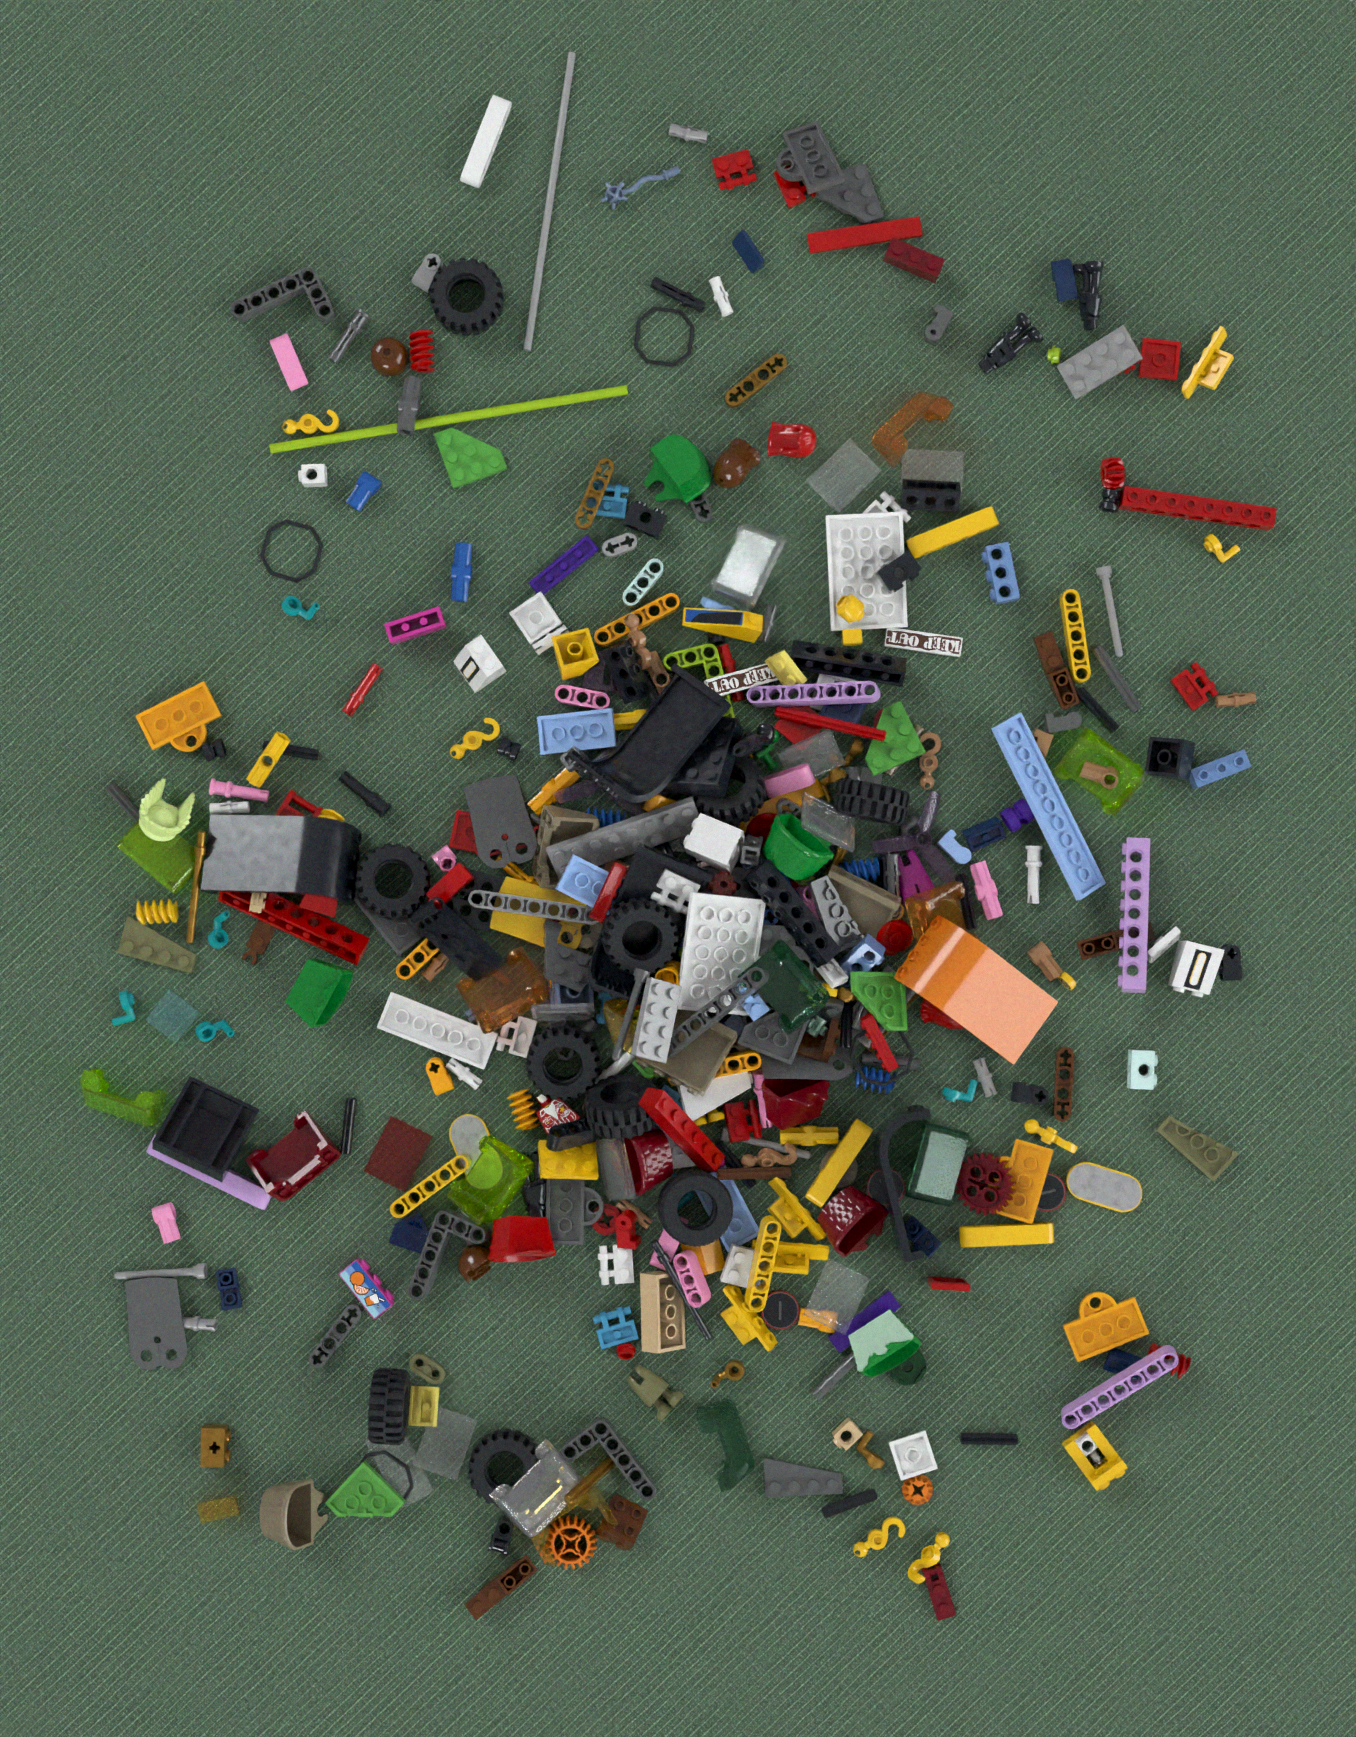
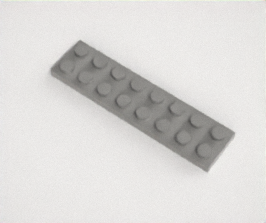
M689 797L548 846L546 851L560 879L573 854L599 866L634 854L639 843L654 847L690 834L692 822L695 818H698L699 813L693 797Z

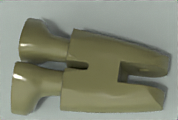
M638 1365L635 1371L645 1380L640 1383L632 1375H629L626 1380L649 1408L652 1405L657 1408L656 1418L661 1422L672 1408L659 1397L662 1395L674 1407L684 1396V1393L681 1391H670L667 1389L669 1384L649 1369Z

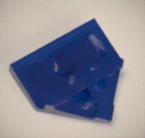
M420 1212L397 1222L388 1243L421 1254L429 1230Z

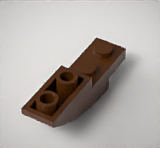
M1048 631L1033 637L1038 651L1037 656L1061 710L1080 703L1068 669L1062 660L1053 632Z
M1148 921L1147 942L1156 940L1151 921ZM1117 929L1077 941L1081 960L1120 950L1119 937H1123V930ZM1136 930L1128 932V935L1132 938L1139 936Z
M525 1554L479 1589V1592L469 1599L464 1606L477 1621L501 1599L511 1594L531 1577L538 1569Z

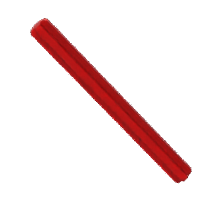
M777 706L775 709L776 717L881 742L886 738V731L783 706Z

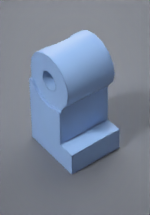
M950 829L936 844L956 863L965 864L970 861L971 852L954 839L957 834Z

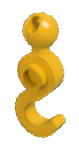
M329 409L327 414L333 419L330 426L323 425L314 415L305 414L300 418L299 422H295L292 419L284 421L282 428L287 434H293L298 429H301L306 434H313L318 428L324 433H332L339 427V418L334 411Z
M485 718L484 722L494 727L493 733L487 735L478 731L467 732L461 745L455 744L450 748V755L454 759H460L464 756L465 750L479 749L483 740H495L500 733L498 722L492 718Z
M1035 1119L1027 1120L1024 1124L1027 1133L1039 1134L1042 1136L1040 1140L1049 1145L1053 1142L1072 1153H1075L1078 1148L1072 1142L1056 1135L1058 1131L1049 1126L1046 1129L1040 1127Z
M893 1516L886 1518L882 1524V1530H871L868 1533L866 1542H857L854 1545V1554L858 1557H864L870 1548L875 1550L884 1548L888 1539V1528L892 1524L898 1525V1535L902 1538L905 1534L903 1521Z
M938 1533L935 1536V1544L925 1547L921 1552V1559L915 1560L910 1565L908 1577L916 1584L925 1581V1577L918 1573V1571L939 1562L941 1555L939 1550L947 1547L950 1542L947 1533Z

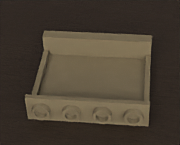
M832 864L827 876L839 894L841 902L849 910L848 913L852 920H855L860 933L864 937L870 934L876 939L881 927L891 921L895 911L898 910L902 898ZM852 946V947H850V948H848V949H845V950H843L842 952L847 953V952H849L854 946Z
M677 1009L673 1030L697 1011ZM698 1019L693 1024L696 1030H699L701 1027V1022ZM717 1022L678 1054L667 1058L666 1063L637 1056L634 1057L639 1066L645 1069L648 1066L653 1069V1073L661 1078L666 1076L670 1078L672 1084L678 1087L682 1085L688 1088L687 1092L694 1096L699 1094L703 1097L738 1035L736 1031ZM683 1031L680 1032L679 1040L684 1042L686 1035Z

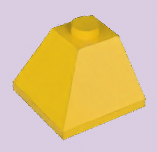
M589 628L551 637L562 680L581 676L599 662Z

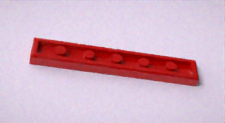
M920 216L808 233L807 241L809 254L891 242L892 237L898 240L922 237L923 234Z

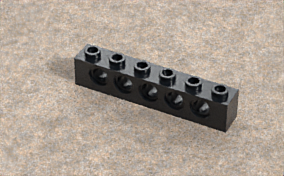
M793 640L790 658L800 671L873 681L874 683L899 687L903 686L907 658Z
M770 859L760 863L746 876L751 887L758 892L762 901L769 906L774 916L781 921L786 931L792 935L798 946L804 950L810 961L817 968L830 962L841 951V948Z

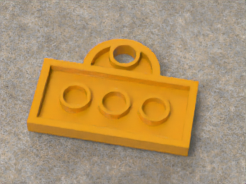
M203 681L136 715V718L152 750L171 743L173 747L180 751L193 752L201 748L202 743L206 741L207 728L205 724L221 717L222 714L207 684ZM190 736H194L197 740L193 747L187 745V739Z
M1020 1139L1015 1140L1011 1157L1002 1156L1000 1162L1007 1161L1005 1167H1012L1009 1174H1015L1011 1181L1016 1182V1184L1012 1185L1011 1188L1016 1190V1192L1010 1193L1013 1200H1007L1009 1204L1007 1207L1002 1206L1003 1210L1000 1212L996 1209L997 1214L1033 1224L1053 1155V1149ZM991 1185L1001 1189V1187L998 1185Z
M1099 1291L1089 1293L1081 1300L1079 1305L1080 1318L1062 1325L1077 1362L1149 1334L1135 1297L1116 1303L1110 1295ZM1093 1297L1100 1299L1098 1307L1093 1308L1090 1306V1300Z

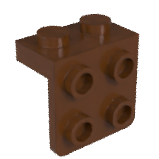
M832 1018L830 1026H825L828 1029L824 1036L819 1034L816 1038L805 1031L796 1054L828 1063L830 1054L834 1055L837 1044L834 1043V1040L839 1038L841 1028L838 1027L840 1020Z
M615 1494L608 1505L601 1523L597 1526L595 1534L598 1535L600 1540L610 1541L616 1544L615 1546L618 1549L629 1551L638 1537L648 1511Z

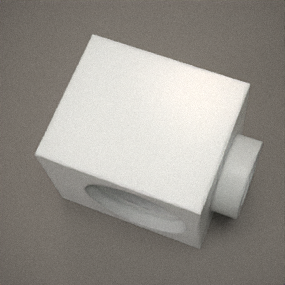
M325 464L301 465V470L298 471V478L304 487L328 486L327 467ZM310 472H317L315 479H308Z

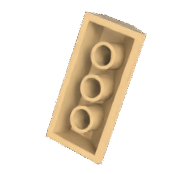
M667 1271L640 1273L642 1351L663 1353L686 1348L685 1305Z

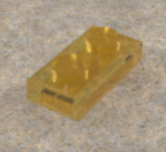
M236 1494L197 1504L201 1524L240 1514Z

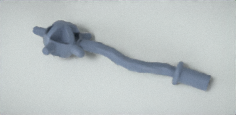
M675 166L667 171L663 170V173L660 175L643 176L637 180L636 184L622 189L624 186L623 182L618 186H611L609 182H606L607 190L605 197L601 198L600 201H608L611 203V209L614 210L615 205L621 200L627 201L628 198L623 195L634 192L644 182L663 179L668 181L670 177L679 174L680 170L678 166Z

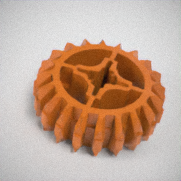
M570 1515L567 1516L566 1521L561 1517L559 1518L560 1525L554 1521L552 1524L554 1528L549 1527V1534L545 1536V1539L549 1541L545 1543V1547L550 1548L547 1550V1555L554 1554L551 1557V1561L553 1562L558 1559L557 1566L565 1563L564 1569L568 1568V1564H571V1568L575 1569L576 1563L579 1567H582V1560L588 1563V1556H594V1552L591 1550H596L597 1545L593 1544L597 1542V1537H591L595 1534V1530H589L591 1527L590 1523L584 1526V1518L577 1522L578 1516L574 1517V1521H571ZM574 1528L577 1529V1531L575 1533H569L567 1530L564 1529ZM558 1533L561 1535V1539L563 1540V1544L561 1545V1548L559 1550L557 1549L555 1544V1538L558 1535ZM583 1535L587 1541L584 1551H582L578 1543ZM568 1540H569V1541L575 1540V1541H574V1545H573V1544L567 1545ZM573 1552L577 1556H566L564 1554Z

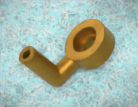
M857 737L854 738L845 759L830 753L828 760L846 768L850 767L856 755L860 756L864 748L862 740Z
M837 767L829 771V776L819 781L825 793L823 797L826 803L833 800L827 785L846 777L847 774L844 769L840 770Z
M842 985L839 986L837 991L839 999L847 1003L850 1000H858L851 992V989Z
M739 1360L729 1361L725 1371L714 1376L710 1384L711 1387L717 1388L720 1381L726 1378L732 1381L740 1380L745 1372L743 1363ZM732 1367H737L739 1371H734Z
M867 1430L856 1446V1449L865 1456L868 1466L875 1470L877 1468L881 1469L885 1464V1460L866 1448V1445L874 1435L870 1430Z

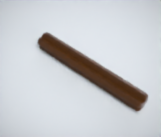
M791 1168L717 1169L716 1176L719 1180L790 1178Z

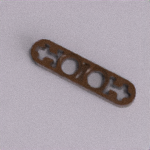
M1065 1046L1058 1048L1056 1051L1052 1111L1054 1118L1061 1122L1069 1120L1072 1110L1074 1052L1071 1048ZM1064 1050L1070 1054V1057H1066V1064L1070 1063V1067L1059 1066V1063L1064 1061L1063 1057H1060V1053H1064ZM1062 1069H1067L1069 1072V1077L1066 1080H1062L1059 1077V1072ZM1061 1088H1065L1068 1091V1096L1065 1099L1058 1097V1091ZM1057 1101L1068 1102V1105L1063 1104V1110L1067 1111L1063 1118H1060V1115L1057 1114V1111L1061 1110V1104L1057 1105Z

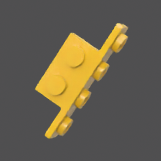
M1220 326L1213 333L1210 344L1204 348L1201 358L1193 366L1188 380L1184 381L1182 393L1186 399L1190 398L1198 384L1215 391L1232 363L1233 355L1220 350L1227 337L1224 327Z
M778 1177L771 1179L768 1184L779 1195V1198L767 1210L780 1223L787 1234L793 1239L806 1227L817 1241L824 1239L826 1234L820 1224L816 1223L811 1217V1213L802 1207L797 1196L786 1188L785 1182Z
M752 1240L751 1248L755 1249L756 1240ZM779 1241L773 1272L808 1275L809 1259L828 1260L829 1246ZM766 1242L763 1248H768L771 1242Z
M727 1284L723 1288V1292L733 1305L723 1310L720 1315L742 1345L757 1337L767 1352L771 1351L778 1343L774 1334L764 1324L763 1319L747 1306L745 1296L740 1288L736 1285Z

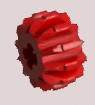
M1109 457L1102 460L1100 474L1104 488L1115 490L1123 487L1125 467L1121 458Z

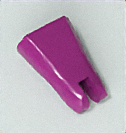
M911 847L904 849L909 861L905 865H903L898 853V869L901 871V875H899V890L903 907L938 893L917 854Z

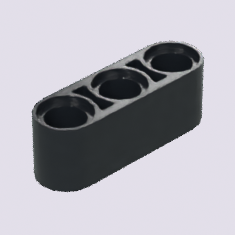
M587 1118L555 1125L549 1130L546 1147L555 1152L595 1142L597 1134L590 1129Z

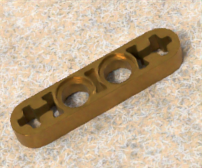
M782 354L773 355L731 388L725 396L726 404L731 408L740 406L783 372L787 365L785 356ZM775 359H777V361L782 360V367L776 366L775 368H773V371L775 373L772 374L770 368L774 366ZM759 371H767L769 377L766 380H761L758 377ZM751 382L754 385V389L750 392L745 391L743 388L744 383ZM740 388L742 394L737 397V402H730V395L736 396L739 393L737 389Z
M604 458L597 463L576 514V525L582 530L591 527L613 475L614 464L610 459ZM606 463L609 464L610 468L604 474V477H608L607 480L602 476H596L597 473L602 474L603 469L600 466H605ZM595 481H602L604 487L601 490H595L593 488ZM594 498L597 501L596 506L593 508L587 507L585 504L586 500ZM582 509L593 512L592 515L590 513L587 515L589 522L581 525L579 518H583L585 515V511H582Z

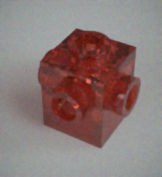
M719 871L718 874L713 875L708 889H711V894L732 896V893L736 892L737 882L734 881V876H730V872ZM721 881H725L727 883L726 888H722L720 886Z

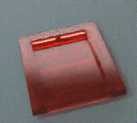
M391 1116L364 1172L405 1192L432 1136Z

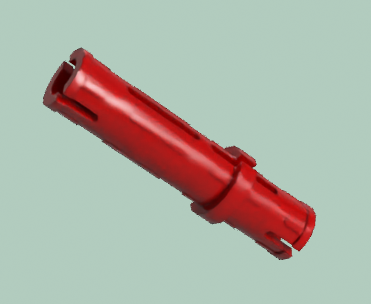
M729 644L716 647L725 674L736 672L734 665L736 662L732 659ZM743 691L731 693L733 702L745 699Z
M372 663L354 693L351 692L350 699L342 709L343 712L351 717L353 716L360 703L363 704L365 701L364 697L381 671H383V668Z

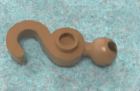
M628 614L624 619L626 627L630 628L631 631L628 634L627 640L630 641L633 650L641 656L642 660L638 659L641 669L645 670L650 668L652 663L651 654L644 647L646 636L637 628L639 624L638 616Z
M932 732L925 733L919 738L921 743L926 739H932L935 744L934 748L923 754L918 762L919 768L924 772L919 781L920 786L926 790L934 786L935 781L931 776V772L938 766V759L934 754L941 747L939 736Z
M785 1143V1151L790 1154L784 1156L778 1151L764 1148L758 1152L757 1156L751 1154L743 1155L741 1164L744 1168H753L757 1163L762 1167H771L776 1162L781 1165H790L797 1159V1149L793 1144Z

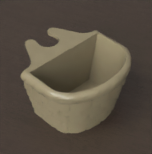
M311 1478L280 1483L267 1488L263 1493L259 1512L262 1533L265 1537L275 1540L291 1550H299L313 1545L315 1534L328 1520L327 1514L319 1516L317 1513L319 1504L326 1502L328 1496L314 1488Z

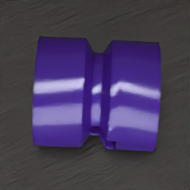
M1023 798L1013 803L1012 808L1007 807L999 812L1003 822L1012 833L1022 828L1023 823L1028 824L1036 819L1030 806Z

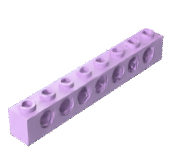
M1127 837L1126 843H1122V855L1126 856L1125 862H1122L1121 873H1125V881L1121 880V892H1124V899L1120 901V911H1124V918H1120V930H1123V937H1119V948L1123 949L1122 956H1119L1118 967L1122 968V975H1118V986L1121 987V992L1145 993L1150 838ZM1138 855L1141 861L1133 862L1130 857ZM1138 874L1140 876V880L1133 881L1131 880L1130 875ZM1132 892H1136L1139 894L1140 898L1137 900H1133L1130 898L1129 894ZM1136 911L1139 917L1132 919L1129 916V912ZM1136 930L1139 936L1132 938L1128 935V932ZM1129 949H1135L1137 950L1138 955L1135 957H1131L1128 955L1127 951ZM1135 968L1138 974L1130 976L1127 973V969Z

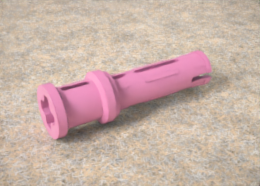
M214 778L211 779L209 795L217 794L223 795L225 798L233 796L268 802L269 790L233 785L231 781L226 783L216 781Z
M757 1069L751 1073L755 1082L753 1090L758 1097L762 1128H767L766 1120L770 1128L773 1126V1123L766 1117L765 1102L761 1088L764 1076L762 1069Z

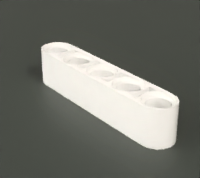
M495 95L492 96L460 178L461 182L476 188L481 186L510 113L511 101Z

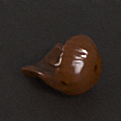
M740 438L731 441L729 448L721 453L713 468L715 483L727 489L739 486L750 469L759 465V451L751 447L750 443H746L745 440Z

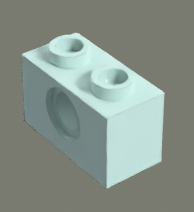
M1128 1049L1127 1088L1154 1090V1085L1156 1086L1157 1084L1154 1066H1157L1158 1063L1155 1051ZM1142 1064H1145L1147 1071L1141 1075L1138 1069Z

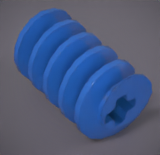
M587 807L586 813L593 814L599 819V829L625 820V812L621 815L620 809L614 815L612 809L606 814L605 809L602 808L600 814H598L597 808H594L593 813H591L589 807Z
M874 857L873 863L870 858L866 859L865 864L862 859H859L858 865L855 860H851L850 866L847 861L843 862V867L839 863L840 868L860 878L864 877L868 882L869 877H872L873 881H876L878 875L880 877L877 857Z
M864 1065L861 1069L866 1078L883 1083L896 1076V1072L891 1076L890 1072L887 1071L883 1075V1070L880 1068L876 1073L875 1067H871L868 1071L867 1065ZM856 1070L854 1081L856 1088L863 1084V1090H866L868 1085H870L872 1092L878 1087V1093L885 1089L886 1095L893 1090L895 1081L887 1086L865 1082L858 1070Z

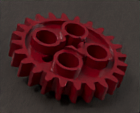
M982 1152L981 1155L975 1153L973 1157L968 1156L967 1161L961 1162L963 1167L957 1168L960 1174H956L954 1177L959 1179V1181L955 1182L954 1185L959 1186V1189L955 1193H961L958 1200L964 1199L963 1206L970 1205L969 1211H973L976 1208V1214H981L983 1210L984 1215H988L989 1211L993 1215L996 1213V1209L1000 1212L1003 1210L1002 1206L1007 1207L1009 1205L1007 1200H1013L1010 1193H1014L1016 1190L1011 1188V1186L1015 1185L1016 1182L1011 1181V1178L1015 1174H1009L1012 1167L1006 1168L1007 1161L1000 1162L1001 1156L994 1158L993 1153H989L988 1156L986 1152ZM976 1167L981 1171L980 1177L975 1174ZM994 1172L999 1175L998 1182L993 1179ZM969 1178L976 1180L978 1182H972L969 1180ZM985 1180V1183L989 1184V1186L985 1187L984 1183L979 1182ZM991 1185H998L1001 1187V1189ZM971 1186L976 1187V1195L971 1192ZM990 1191H993L995 1194L994 1200L989 1197Z

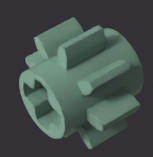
M814 1014L812 1018L810 1017L805 1031L816 1038L819 1034L824 1036L828 1029L825 1027L827 1021Z

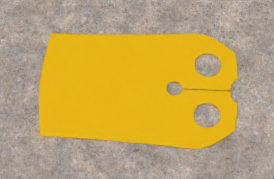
M506 876L499 890V893L587 906L560 891L541 888L538 885ZM498 896L494 907H499L502 903L501 898ZM513 899L510 901V907L513 910L520 908L521 903L519 900ZM537 902L530 903L529 910L537 913L540 909ZM550 905L548 912L550 915L556 916L559 908L556 905ZM493 910L490 928L545 948V929L543 924L548 918ZM559 920L558 924L562 925L557 943L576 949L582 938L581 927L584 924ZM570 932L573 936L572 942L569 944L563 943L561 941L562 933Z

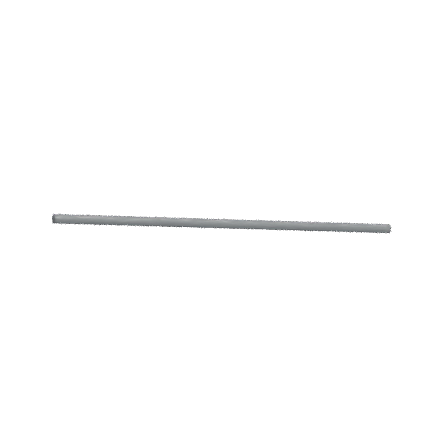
M568 52L523 348L524 351L529 352L532 347L576 53Z

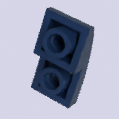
M1068 258L1051 262L1052 279L1056 285L1057 301L1078 298L1071 260Z
M913 1215L904 1224L907 1237L920 1247L929 1258L942 1245Z
M236 1268L216 1271L222 1310L243 1308Z

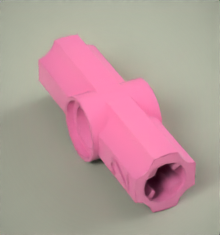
M986 861L969 865L975 883L974 889L978 900L981 901L986 919L990 920L1002 916V909L997 898L998 891L994 880L991 879Z

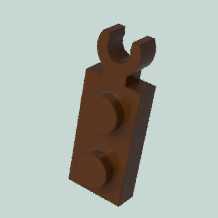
M258 920L245 945L250 950L243 954L242 960H246L247 956L251 955L253 957L251 964L255 965L258 961L257 954L264 955L277 928Z

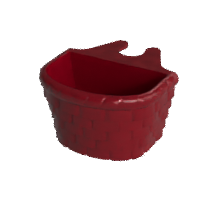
M764 1079L761 1088L767 1119L783 1131L821 1116L824 1101L829 1098L827 1093L830 1082L813 1079Z
M652 1127L650 1131L644 1132L641 1136H633L631 1139H615L610 1143L611 1149L615 1150L619 1156V1163L614 1160L613 1165L623 1178L626 1189L636 1195L641 1196L645 1192L650 1191L652 1187L672 1177V1153L668 1139L662 1130Z
M849 1186L828 1202L817 1219L835 1252L844 1258L851 1252L867 1249L869 1245L865 1242L872 1234H875L877 1237L881 1235L883 1221L889 1214V1211L883 1204L862 1193L859 1189Z

